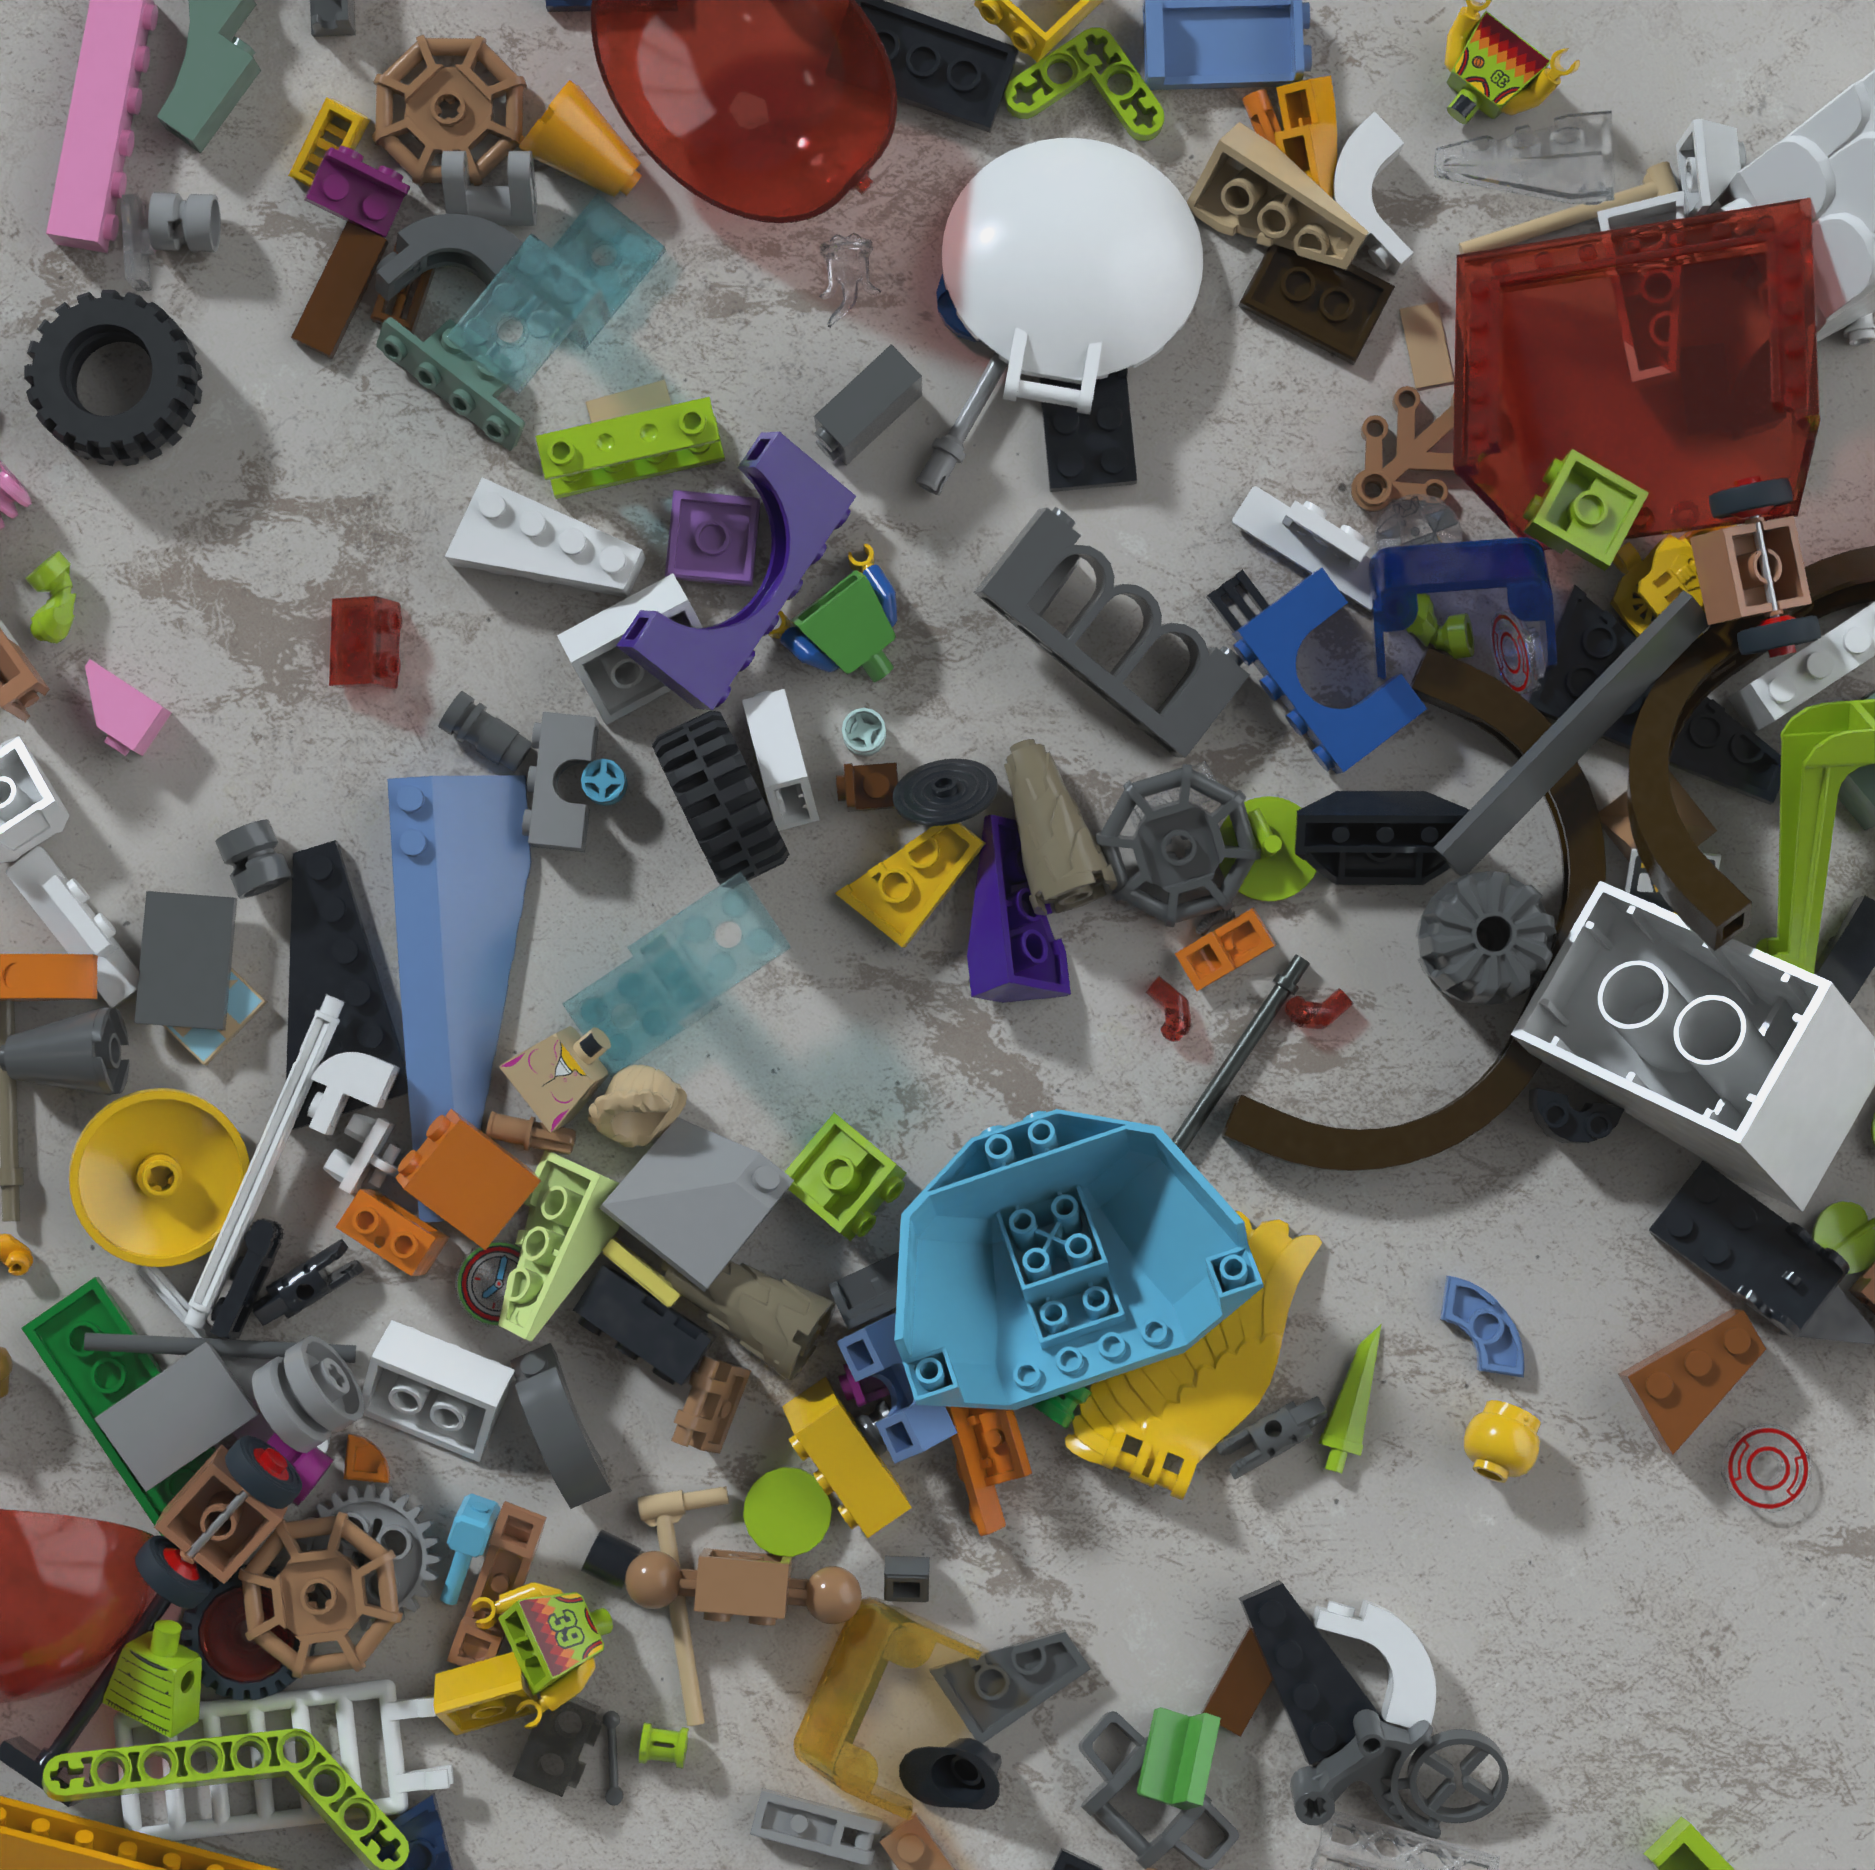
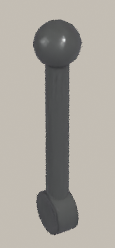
M608 1711L603 1716V1724L607 1727L610 1786L605 1794V1799L608 1804L615 1806L621 1803L624 1796L622 1789L618 1787L616 1727L620 1723V1716L615 1711Z

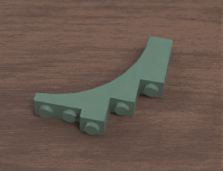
M188 0L190 24L185 57L175 86L157 118L166 130L199 153H202L261 72L253 57L256 52L244 41L234 36L257 5L254 0Z

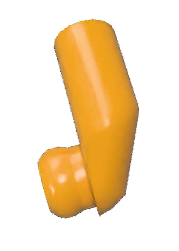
M0 1234V1262L9 1268L8 1273L11 1275L22 1276L26 1274L33 1264V1256L30 1249L11 1234Z

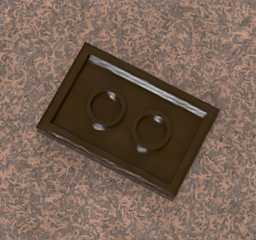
M1273 244L1271 247H1268L1238 306L1354 365L1395 286L1353 264H1350L1347 269H1342L1298 256L1295 250Z

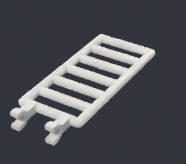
M389 1679L284 1691L258 1700L245 1699L241 1701L226 1698L200 1702L199 1720L203 1722L204 1738L222 1736L220 1717L244 1714L247 1715L248 1733L266 1732L264 1712L291 1709L293 1729H304L311 1733L308 1707L335 1704L341 1765L362 1789L352 1701L379 1698L390 1797L371 1800L386 1816L403 1814L407 1811L409 1805L407 1792L446 1789L450 1787V1784L454 1783L452 1765L405 1771L399 1720L437 1716L433 1706L434 1694L397 1700L396 1686ZM117 1712L113 1718L116 1748L134 1746L132 1728L144 1727L146 1725L121 1712ZM159 1733L160 1743L178 1741L177 1735L169 1738ZM294 1741L296 1763L303 1762L307 1758L306 1748L303 1744ZM250 1747L252 1768H255L261 1764L262 1758L256 1748ZM206 1752L209 1773L215 1769L216 1762L215 1758ZM162 1758L163 1777L169 1774L170 1767L169 1763ZM118 1764V1774L120 1781L123 1778L124 1773L123 1769ZM315 1777V1778H314L313 1785H314L315 1791L318 1793V1791H317V1782H316V1777ZM271 1779L253 1780L257 1813L231 1816L227 1783L209 1785L213 1818L187 1822L183 1788L165 1790L168 1824L142 1827L139 1793L121 1795L125 1829L170 1841L315 1825L326 1822L301 1794V1808L275 1811ZM349 1808L344 1814V1821L367 1818L365 1812L359 1808Z

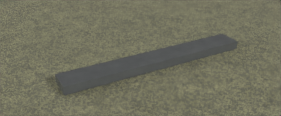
M1683 590L1438 842L1434 849L1459 876L1468 874L1709 626L1705 612L1692 595Z

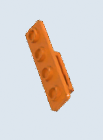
M945 1406L958 1432L949 1438L952 1440L957 1457V1473L960 1480L965 1484L970 1501L969 1514L971 1520L977 1526L980 1536L989 1535L1006 1526L995 1484L1032 1474L1014 1410Z

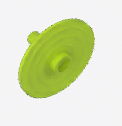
M1272 796L1258 797L1244 802L1257 847L1261 848L1262 851L1261 858L1255 860L1238 892L1251 899L1267 902L1283 900L1297 894L1308 885L1316 873V870L1306 860H1302L1295 855L1294 851L1297 810L1301 809V807L1284 798ZM1228 815L1220 827L1224 845L1238 846L1232 822ZM1224 857L1222 863H1219V868L1224 878H1226L1236 858Z

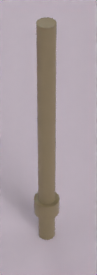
M0 1001L1 1047V1045H5L8 1036L15 1034L14 1001ZM0 1067V1187L2 1222L20 1221L19 1186L24 1185V1168L19 1167L17 1080L11 1079L7 1071H3Z

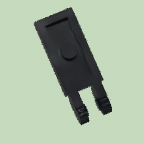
M262 1218V1220L257 1219L250 1226L251 1230L247 1232L244 1238L248 1248L245 1257L240 1256L235 1262L230 1273V1280L233 1283L226 1298L221 1297L212 1311L211 1321L214 1324L210 1330L211 1333L224 1339H239L253 1309V1304L256 1302L275 1261L276 1254L281 1246L280 1241L283 1239V1235H285L283 1233L284 1229L277 1221L273 1222L272 1220Z

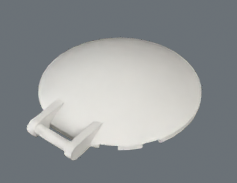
M1055 138L1029 143L1010 150L983 167L969 181L954 203L946 223L942 245V272L946 290H948L957 310L956 314L965 328L976 341L981 340L990 349L999 354L1000 360L1009 364L1003 400L1016 402V398L1075 407L1078 413L1090 415L1097 379L1107 378L1110 373L1121 371L1131 366L1134 369L1161 352L1164 345L1175 336L1178 330L1184 327L1192 313L1202 281L1203 248L1198 226L1186 200L1174 184L1155 166L1140 156L1109 143L1082 138ZM1024 374L1082 385L1081 390L1024 381L1020 380V376Z

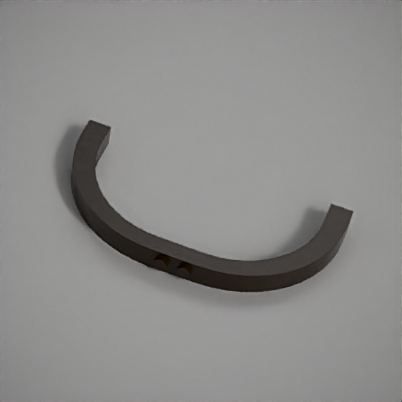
M1875 545L1849 550L1806 566L1805 572L1812 604L1784 610V614L1780 616L1790 615L1795 618L1813 615L1819 619L1832 612L1853 605L1875 601ZM1764 615L1710 625L1707 631L1698 637L1666 669L1652 687L1640 710L1633 731L1629 753L1627 808L1631 833L1638 855L1651 881L1664 900L1714 951L1750 926L1752 901L1712 864L1687 832L1672 796L1669 762L1679 734L1698 705L1728 678L1766 653L1741 655L1737 640L1738 632L1754 628L1762 620L1771 618H1764Z
M1428 648L1422 655L1410 684L1418 697L1426 703L1475 724L1497 739L1517 760L1552 726L1542 713L1524 697L1497 678L1431 648ZM1578 761L1543 796L1553 818L1561 849L1563 871L1562 897L1555 926L1556 933L1553 935L1551 946L1553 957L1546 971L1532 985L1517 1023L1599 881L1606 883L1605 842L1600 816L1590 785ZM1510 1035L1494 1063L1462 1095L1422 1118L1401 1125L1379 1129L1357 1130L1319 1125L1288 1115L1244 1095H1238L1221 1137L1275 1159L1314 1169L1358 1171L1409 1164L1436 1155L1457 1145L1487 1126L1522 1092L1543 1061L1530 1054Z

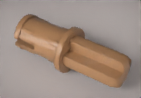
M492 1111L486 1129V1135L491 1139L523 1145L526 1151L533 1147L568 1155L572 1153L576 1141L575 1130L561 1127L550 1133L545 1125L541 1122H536V1117L531 1116L530 1120L497 1114Z

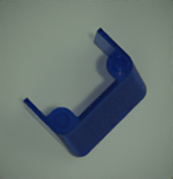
M1520 537L1387 547L1376 552L1371 558L1368 566L1375 682L1384 681L1386 678L1384 633L1403 631L1413 624L1418 613L1417 594L1506 587L1507 603L1511 613L1517 619L1524 622H1540L1543 670L1552 669L1557 665L1553 594L1546 555L1542 546L1534 539Z

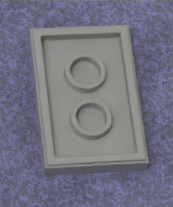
M207 1340L99 1414L95 1420L147 1492L256 1417L259 1411L212 1344Z

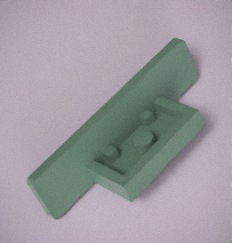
M392 317L383 322L376 346L389 360L399 364L417 378L421 385L431 389L449 403L457 413L467 417L476 424L490 439L499 442L509 451L517 446L525 422L496 399L514 382L517 370L451 319L446 321L424 342Z

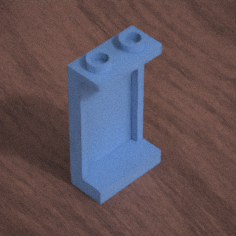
M1143 0L1145 83L1150 90L1279 87L1302 81L1304 72L1311 71V45H1304L1303 29L1310 28L1309 2H1302V0Z

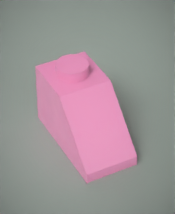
M89 659L85 665L96 727L108 734L104 742L127 756L130 750L143 756L172 712Z

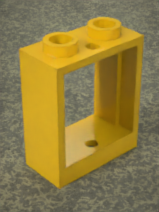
M975 0L974 6L979 9L981 16L988 23L996 25L1010 37L1013 45L1020 52L1028 54L1038 63L1104 0L1078 1L1047 32H1044L1010 0Z

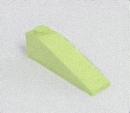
M547 1150L544 1151L535 1171L541 1182L524 1202V1205L530 1207L525 1230H518L515 1243L521 1246L517 1268L511 1271L508 1276L498 1324L500 1327L531 1342L620 1227L616 1221L599 1209L620 1183Z

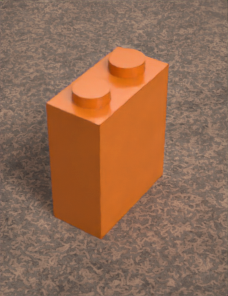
M451 1108L446 1116L440 1115L432 1122L426 1132L428 1138L417 1151L411 1150L402 1159L398 1166L399 1174L395 1178L405 1191L482 1249L486 1250L541 1180L529 1167Z

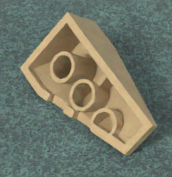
M1240 122L1218 141L1187 200L1192 214L1220 233L1234 236L1236 233L1257 239V244L1271 247L1273 244L1295 250L1298 256L1342 269H1347L1369 233L1276 145Z

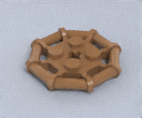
M424 34L416 37V43L383 74H377L373 81L376 85L375 132L372 134L375 145H381L412 177V183L423 186L424 183H442L441 166L431 165L436 154H442L443 151H466L470 184L480 186L483 184L482 180L508 156V152L519 147L525 138L522 133L523 90L527 87L526 81L523 76H517L486 44L487 41L484 37L477 35L474 39L425 38ZM433 56H466L463 63L455 64V67H444L443 64H435ZM422 60H425L427 68L409 85L400 82ZM480 61L499 83L487 86L473 71L476 63ZM394 94L405 97L404 101L406 103L404 119L393 123ZM502 96H506L505 126L493 122V100ZM443 101H446L448 104H452L455 101L460 103L457 108L458 115L455 118L447 117L442 119L439 117L442 113L439 105ZM410 132L423 145L424 150L420 159L398 139L399 136ZM489 133L500 138L486 153L474 162L470 151Z
M338 1512L337 1516L289 1522L282 1519L245 1568H240L238 1578L242 1580L248 1631L244 1635L248 1642L253 1640L293 1672L292 1677L302 1679L304 1675L350 1669L359 1672L366 1668L365 1662L395 1623H401L403 1612L399 1611L393 1559L396 1558L395 1553L392 1549L388 1551L351 1522L346 1513ZM330 1535L326 1549L302 1551L296 1540ZM344 1538L372 1561L362 1567L357 1566L350 1557L338 1551L341 1539ZM285 1546L291 1559L277 1577L266 1575L264 1572ZM375 1569L377 1572L380 1606L367 1603L364 1575ZM316 1583L323 1584L324 1589L331 1592V1598L326 1600L325 1608H318L316 1601H309L308 1593L315 1590ZM261 1586L272 1589L275 1616L267 1621L264 1620ZM363 1614L375 1617L376 1620L355 1646L348 1635L350 1630ZM281 1625L284 1629L288 1628L296 1635L295 1637L301 1641L298 1652L272 1633L270 1629ZM337 1641L343 1651L310 1656L313 1643Z

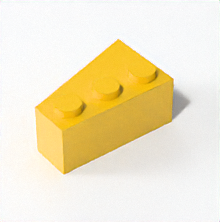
M826 1376L782 1406L794 1433L788 1439L802 1461L810 1457L818 1468L813 1473L815 1479L827 1495L833 1492L837 1494L843 1503L837 1509L852 1530L859 1526L866 1537L869 1538L912 1508L904 1491L881 1457L876 1454L856 1425L850 1411L847 1412L837 1398L833 1386Z

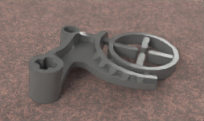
M1365 1709L1359 1711L1354 1716L1353 1725L1356 1735L1342 1750L1324 1758L1316 1766L1300 1768L1293 1774L1290 1783L1297 1818L1307 1825L1318 1826L1329 1821L1335 1813V1801L1353 1782L1364 1781L1371 1787L1380 1808L1394 1822L1413 1833L1438 1839L1441 1835L1439 1826L1441 1821L1446 1823H1466L1480 1819L1493 1811L1506 1794L1509 1774L1500 1748L1494 1741L1479 1732L1453 1729L1431 1736L1433 1727L1426 1720L1419 1721L1406 1730L1381 1721L1375 1711ZM1452 1745L1475 1746L1460 1762L1463 1788L1479 1798L1480 1801L1461 1808L1441 1806L1456 1790L1453 1778L1455 1773L1453 1765L1434 1752ZM1415 1750L1408 1765V1777L1398 1779L1404 1762ZM1488 1754L1499 1765L1498 1780L1492 1790L1469 1776ZM1423 1763L1447 1777L1427 1799L1421 1794L1416 1784L1417 1775ZM1410 1789L1416 1805L1425 1814L1430 1816V1819L1412 1810L1403 1800L1398 1790Z

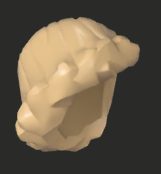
M630 1065L619 1070L612 1077L605 1094L597 1097L595 1102L590 1105L588 1120L595 1125L597 1132L613 1141L619 1142L624 1147L633 1148L637 1145L645 1147L652 1143L654 1139L661 1137L680 1115L686 1105L687 1094L680 1084L675 1083L663 1071L656 1070L648 1065Z

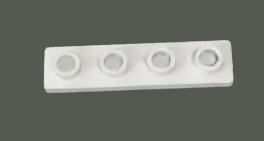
M1252 487L1232 519L1233 525L1310 574L1323 568L1343 595L1373 614L1377 615L1381 612L1399 584L1400 577L1365 555L1370 547L1362 543L1365 538L1359 532L1347 525H1342L1341 528H1338L1326 520L1327 513L1311 502L1305 501L1302 505L1295 500L1292 506L1289 507L1259 487Z
M36 846L6 870V875L68 954H94L98 956L97 991L110 1007L116 1008L137 992L139 969L114 939L113 936L117 933L115 928L102 913L95 915L86 903L90 899L87 892L74 878L71 880L66 878L43 847Z

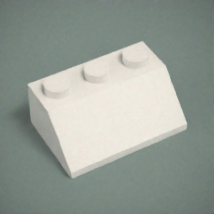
M673 573L557 635L572 666L606 725L671 691V689L616 647L639 611H658L679 624L692 628H703Z
M391 1320L370 1359L362 1390L364 1402L363 1415L480 1462L506 1401L515 1370L497 1361L489 1360L462 1349L455 1344L447 1343L420 1332L413 1327Z

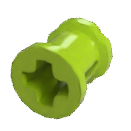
M644 1722L639 1749V1763L646 1764L648 1760L675 1763L676 1768L683 1769L689 1728L682 1727L680 1731L653 1728L651 1723ZM654 1743L674 1745V1747L654 1746Z

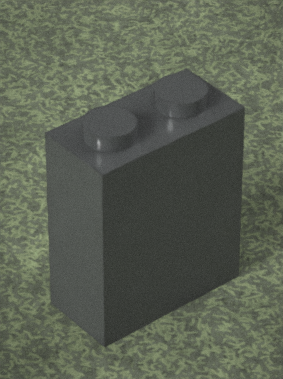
M891 344L814 416L816 427L814 434L818 438L816 441L818 447L830 460L834 461L839 457L847 466L922 396V375Z

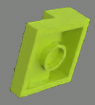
M1572 449L1562 461L1555 458L1548 467L1542 479L1543 482L1548 484L1543 497L1535 494L1523 513L1522 517L1529 521L1524 533L1560 554L1567 549L1605 571L1614 560L1649 493Z
M835 1112L785 1170V1173L794 1179L788 1190L849 1241L856 1235L858 1237L865 1236L876 1223V1216L873 1214L884 1201L891 1203L899 1197L905 1187V1182L902 1179L907 1174V1172Z

